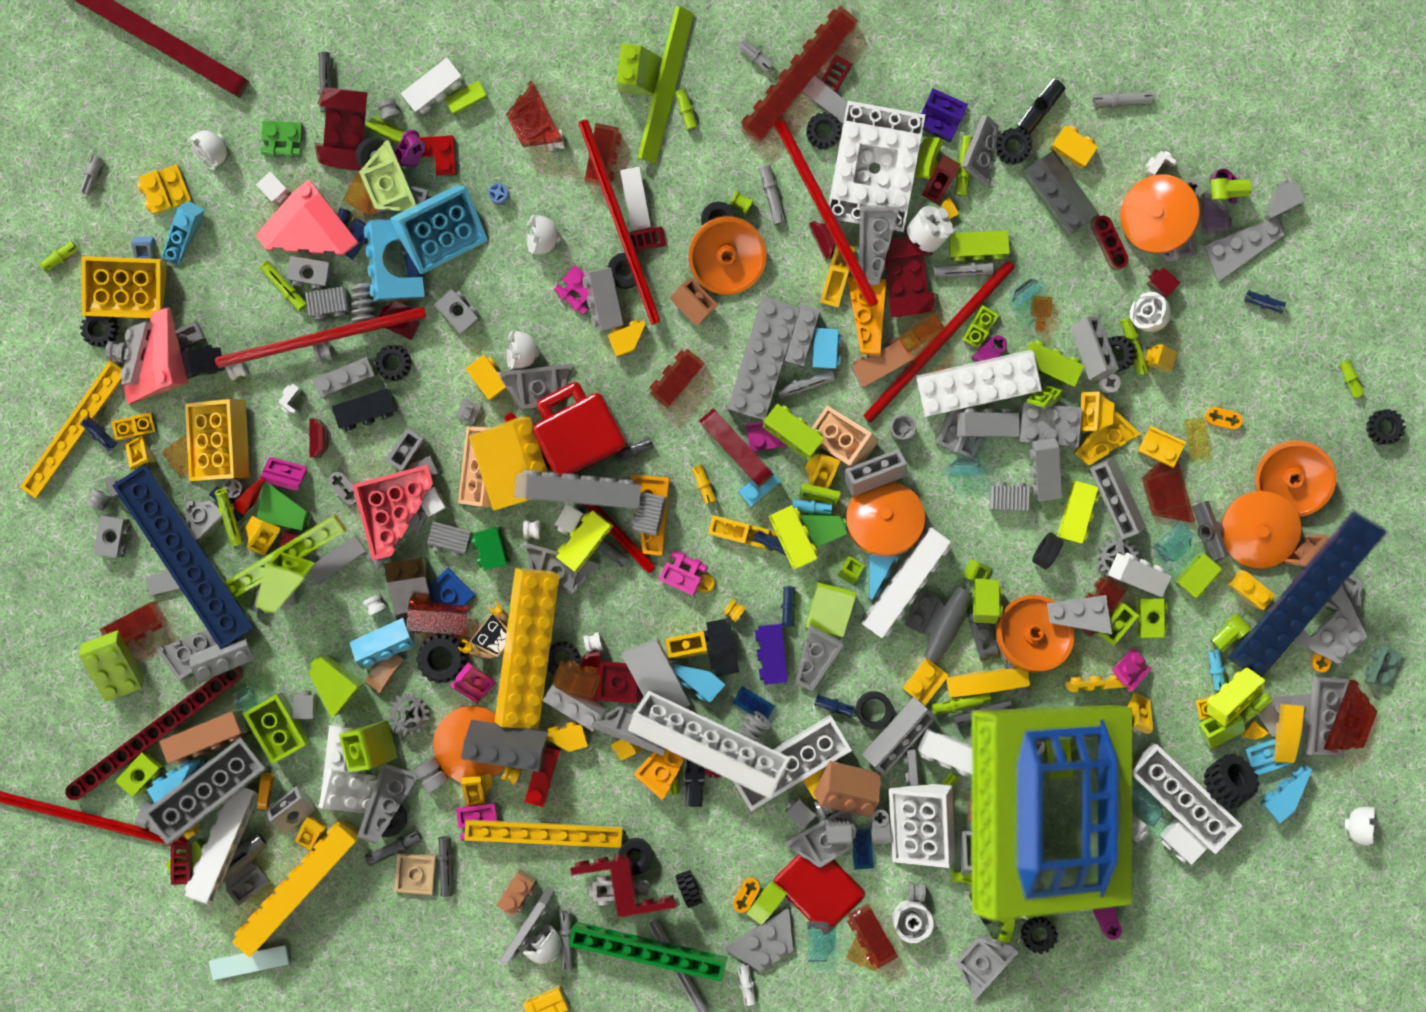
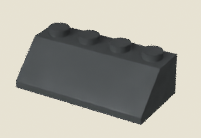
M1051 151L1021 173L1066 236L1099 214L1054 151Z
M471 720L464 738L461 759L539 772L543 769L548 732L527 728L501 727L496 723Z

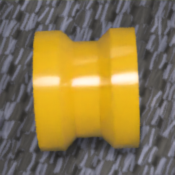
M733 598L722 614L731 617V620L735 623L746 607L739 605L737 600Z
M506 766L501 780H508L512 785H516L522 769Z

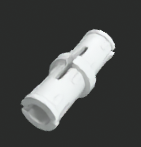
M749 964L738 965L739 988L742 990L744 1005L756 1004L753 989L754 981L751 978Z

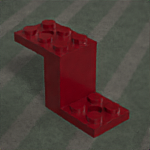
M628 854L613 856V860H609L608 857L596 858L594 863H589V860L577 861L574 863L575 866L570 868L571 876L610 870L617 918L676 909L680 906L679 897L674 898L673 895L662 896L658 901H654V898L640 901L633 856L628 857Z

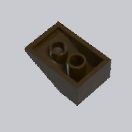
M421 557L384 563L386 582L396 621L401 618L406 621L435 616L427 558Z

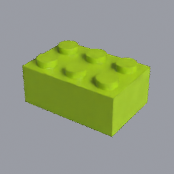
M118 630L81 643L79 658L105 702L142 689L144 676Z
M282 692L243 713L271 764L310 743L298 719H293V711Z

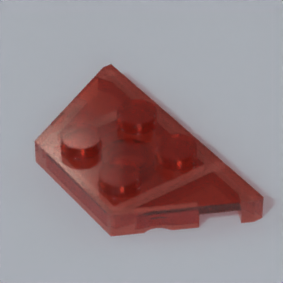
M532 80L529 81L527 84L529 86L523 96L521 94L518 96L515 104L506 114L520 144L523 147L564 141L535 83Z
M1178 461L1174 469L1158 462L1141 478L1151 515L1190 523L1195 522Z
M1355 680L1349 681L1323 748L1324 750H1348L1351 748H1364L1377 715V710L1369 702L1367 695L1361 692L1358 687L1359 683Z

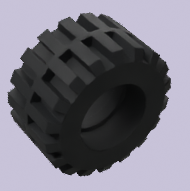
M440 633L427 638L422 642L421 647L416 653L418 654L416 662L419 665L417 668L421 670V675L423 677L426 676L430 682L435 681L438 684L454 680L468 661V658H466L467 653L458 649V647L464 648L465 645L459 641V638L453 637L452 634ZM445 647L451 652L453 662L449 668L441 670L433 665L431 654L434 649Z
M1226 754L1206 769V773H1204V785L1207 786L1206 791L1211 794L1210 797L1215 799L1219 805L1223 804V807H1230L1231 809L1238 808L1258 792L1259 781L1257 779L1259 777L1254 772V767H1251L1249 765L1250 762L1243 760L1241 756L1237 757L1236 754Z

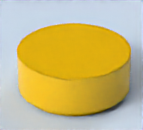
M707 573L700 574L698 577L702 578L698 590L702 593L712 591L715 586L714 578Z

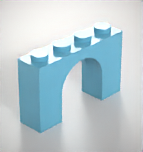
M370 220L364 227V236L368 239L366 256L370 258L368 275L372 278L370 295L374 298V302L419 300L425 297L423 277H395L383 265L382 253L385 246L389 243L401 242L392 221Z

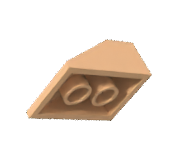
M826 406L811 428H815L823 434L824 442L820 448L832 457L839 459L847 467L865 462L879 441L871 432L829 406Z

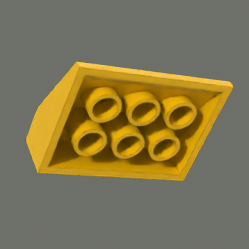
M81 256L82 316L151 318L152 313L163 309L167 280V259Z
M227 399L185 403L189 481L250 478L246 400Z
M519 417L469 436L493 510L531 500L514 497L516 474H523V470L539 471L540 476H542V472H547L539 444L532 432L533 425L530 417Z

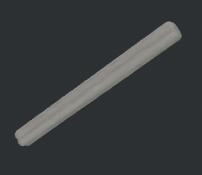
M658 920L651 921L648 927L655 940L670 943ZM673 971L695 1011L709 1012L689 975Z

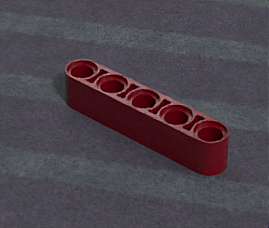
M714 408L699 420L702 426L705 427L759 488L774 475Z

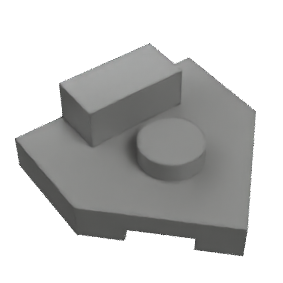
M214 501L186 502L185 509L187 514L185 522L199 543L206 536L211 537L223 524L222 514L218 511L219 506Z

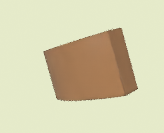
M395 654L390 659L378 662L365 683L381 694L392 682V676L403 665L404 659Z

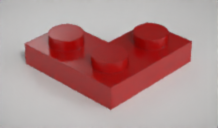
M454 136L419 137L426 147L421 158L435 157L436 176L456 175Z

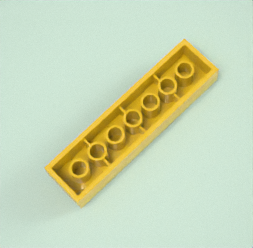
M515 568L494 721L501 727L539 729L560 577L559 574L553 571Z
M346 819L341 823L337 821L327 831L329 836L325 835L313 847L316 850H311L300 861L303 865L298 864L287 875L289 880L285 879L274 890L276 894L272 893L260 905L262 909L259 907L247 919L248 922L235 932L236 938L232 943L250 958L359 839L357 838L359 831Z

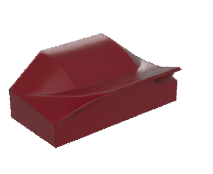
M816 221L810 222L808 226L824 260L832 258L835 241L826 224Z
M394 301L389 306L383 307L379 317L413 308ZM418 320L386 327V329L412 340L420 323Z
M309 418V458H321L328 449V428L321 419Z

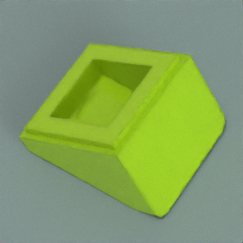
M849 555L837 576L854 585L866 565Z
M970 559L963 576L974 582L975 579H987L992 568Z

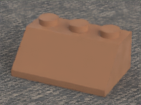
M1309 534L1297 545L1290 557L1282 563L1306 566L1328 541L1329 537L1327 535Z
M829 761L813 793L822 807L871 818L879 803L881 774Z

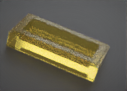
M1204 417L1184 420L1189 459L1210 456Z

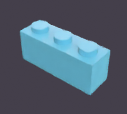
M403 618L349 642L355 661L362 669L370 668L375 663L390 659L393 655L407 651L410 647L416 645L411 629Z

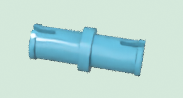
M793 500V508H797L799 512L810 513V515L815 513L831 516L832 503L815 502V500Z
M1215 649V658L1213 650L1208 651L1211 666L1209 672L1213 677L1214 690H1220L1219 682L1221 687L1226 683L1224 677L1225 666L1222 665L1220 649Z

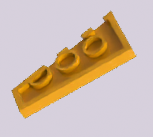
M847 277L860 354L880 356L886 279H880L879 285H871L879 303L869 307L854 278Z
M631 474V480L635 481V485H641V492L667 497L659 535L655 536L640 532L643 554L664 555L670 478Z
M668 749L665 750L664 755L653 752L633 775L658 798L664 801L685 758Z

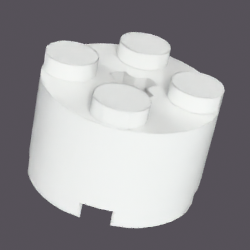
M924 206L907 227V234L913 243L917 242L920 245L919 248L926 252L936 251L954 232L948 212L944 208L938 209L933 206Z
M905 900L900 902L894 909L892 923L896 933L902 940L908 943H919L930 936L933 930V918L925 904L917 900L913 902ZM915 918L917 922H913L910 925L909 920Z

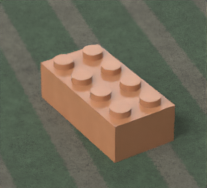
M232 711L163 739L159 743L167 763L174 762L175 765H178L188 760L191 761V756L194 758L210 753L209 749L223 748L228 745V741L231 743L239 738L245 739V734L251 731L243 711Z

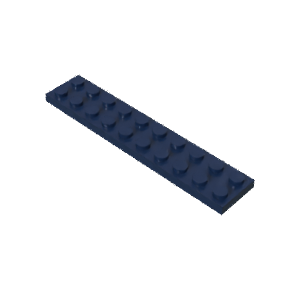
M144 464L113 484V488L220 649L224 648L255 628L149 466Z
M1353 510L1229 656L1230 661L1243 669L1248 667L1257 675L1263 677L1386 535L1387 530Z

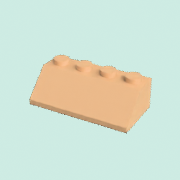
M467 426L458 503L492 508L469 439L470 435L489 428Z

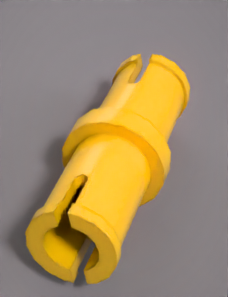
M703 465L691 468L698 484L696 487L700 489L705 505L717 501L710 486L712 483L708 480Z

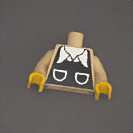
M494 601L497 604L496 608L491 609L488 606L492 614L470 642L465 639L462 640L466 643V646L464 648L458 647L460 651L485 659H492L494 656L498 657L502 651L504 652L509 614L498 601Z

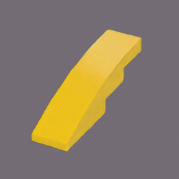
M712 515L708 530L710 535L763 549H768V547L753 541L758 529L772 537L777 536L775 531Z
M1017 667L1010 669L1001 668L986 672L983 670L946 678L949 697L984 694L1030 686L1028 672Z

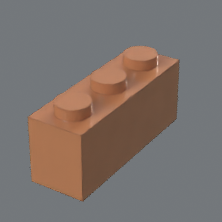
M896 337L887 343L888 347L883 350L881 349L880 356L872 355L867 359L861 357L853 362L854 366L851 369L862 388L915 359L904 338L898 340Z

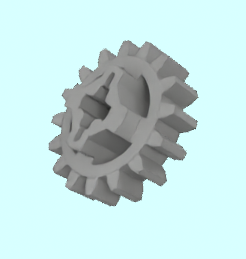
M1110 537V543L1104 540L1103 544L1105 546H1098L1101 553L1095 555L1100 557L1096 564L1102 565L1099 569L1100 571L1106 570L1105 576H1110L1108 575L1110 568L1105 560L1109 561L1111 567L1115 560L1110 558V556H1116L1117 553L1125 556L1124 547L1133 556L1139 554L1138 551H1133L1135 544L1128 545L1129 539H1125L1122 542L1121 537H1118L1117 541L1114 537ZM1114 545L1113 550L1109 553H1106L1107 550Z
M403 693L402 698L399 696L395 697L396 702L390 701L392 709L388 708L386 711L391 712V715L387 716L386 719L392 720L389 726H396L395 732L401 730V735H406L408 731L409 735H413V730L419 733L421 732L420 726L426 727L424 720H429V717L425 716V713L430 712V710L424 709L427 703L420 702L421 696L415 699V694L411 693L408 697L407 693ZM412 701L408 706L401 705L403 702ZM418 708L420 710V717L418 716L417 712ZM396 711L398 712L399 716L398 720L396 719ZM405 711H410V718L406 717ZM411 722L415 724L411 727H405L408 723Z

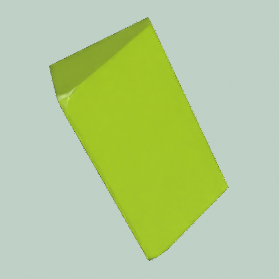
M478 80L446 97L445 100L455 116L487 99L488 96Z
M373 116L366 122V126L370 130L397 144L400 143L403 134L406 132L387 121H382L377 116Z

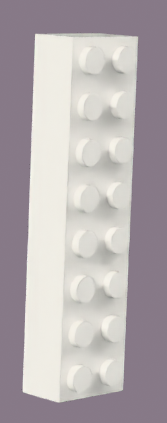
M650 691L647 692L633 713L628 731L770 799L784 776L790 761L789 757Z

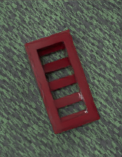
M835 54L821 81L834 88L833 91L837 93L853 63ZM836 62L846 67L845 70L836 66ZM832 69L842 74L841 77L832 73ZM828 76L836 79L838 83L835 84L827 79Z
M662 226L629 232L631 238L635 237L637 247L634 248L636 253L666 246ZM654 232H658L659 243L655 241ZM646 234H650L652 244L648 245ZM641 235L644 241L643 246L640 245L639 236Z
M191 842L171 844L170 863L171 885H185L193 877ZM186 849V853H177L176 851ZM177 858H186V861H177ZM177 866H186V869L178 870ZM186 874V877L178 878V875Z

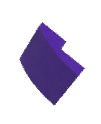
M932 88L921 114L925 115L923 131L951 143L968 104Z

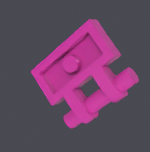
M574 265L562 279L568 284L566 288H562L558 284L554 291L559 294L558 297L560 299H565L572 305L574 311H579L584 315L588 309L583 304L587 301L589 295L583 285L584 272ZM573 289L581 295L578 300L569 294Z
M673 550L670 557L676 561L674 565L666 562L658 580L695 596L702 581V578L696 576L698 571L706 573L708 566L699 559L694 560L687 557L686 553H679ZM683 563L691 567L689 572L681 569Z
M495 802L456 808L458 828L465 827L466 819L498 821ZM460 833V839L464 841L465 833Z

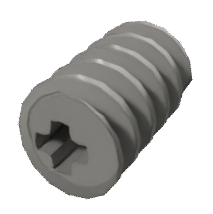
M353 283L357 286L352 287L351 291L356 292V294H353L351 298L356 300V302L351 303V306L357 309L351 311V314L357 317L352 318L351 321L357 323L377 318L376 315L371 314L372 311L376 310V307L371 306L372 303H375L370 295V285L372 283Z
M755 711V716L752 714L748 715V718L751 720L750 722L748 720L743 721L746 727L740 725L738 728L741 731L739 734L753 741H759L761 735H765L766 730L770 729L771 723L764 715Z

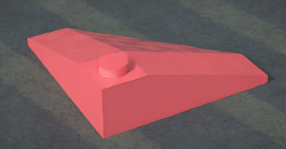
M307 180L293 191L255 235L268 251H274V248H284L285 252L299 253L300 249L309 250L310 253L325 254V251H334L336 255H345L359 244L310 180Z
M169 307L152 313L150 323H153L152 330L148 329L145 340H149L148 346L144 348L141 354L144 361L138 384L131 386L123 385L127 404H133L188 384Z
M429 465L352 485L372 561L392 556L396 550L394 547L398 540L404 536L409 527V521L413 514L417 513L423 503L424 495L433 485Z

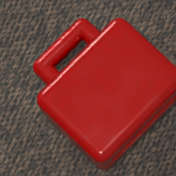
M572 382L541 398L536 403L543 420L533 425L532 432L553 473H560V478L563 474L576 475L622 451L627 446V441L605 398L600 393L586 396L578 382ZM571 396L574 397L576 403L555 414L552 412L550 407Z
M798 854L773 879L774 883L787 892L785 897L823 934L830 932L865 897V891L835 860L819 868Z

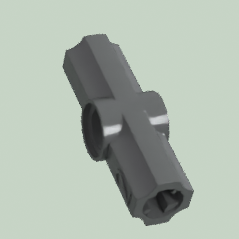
M1209 501L1194 505L1192 508L1199 524L1197 533L1199 538L1205 541L1212 561L1228 557L1229 554L1222 538L1223 526L1220 522L1216 521Z

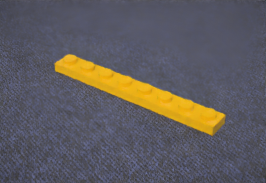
M114 361L107 363L20 485L21 489L34 498H39L86 432V429L80 425V422L84 418L86 419L88 415L94 420L122 381L121 366Z
M466 819L464 840L621 848L622 827Z

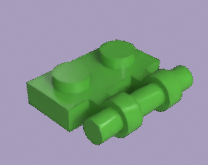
M262 121L261 140L269 142V146L261 147V154L268 155L269 157H276V155H286V157L291 158L293 156H301V148H294V143H302V123ZM276 142H285L287 146L286 148L276 147Z

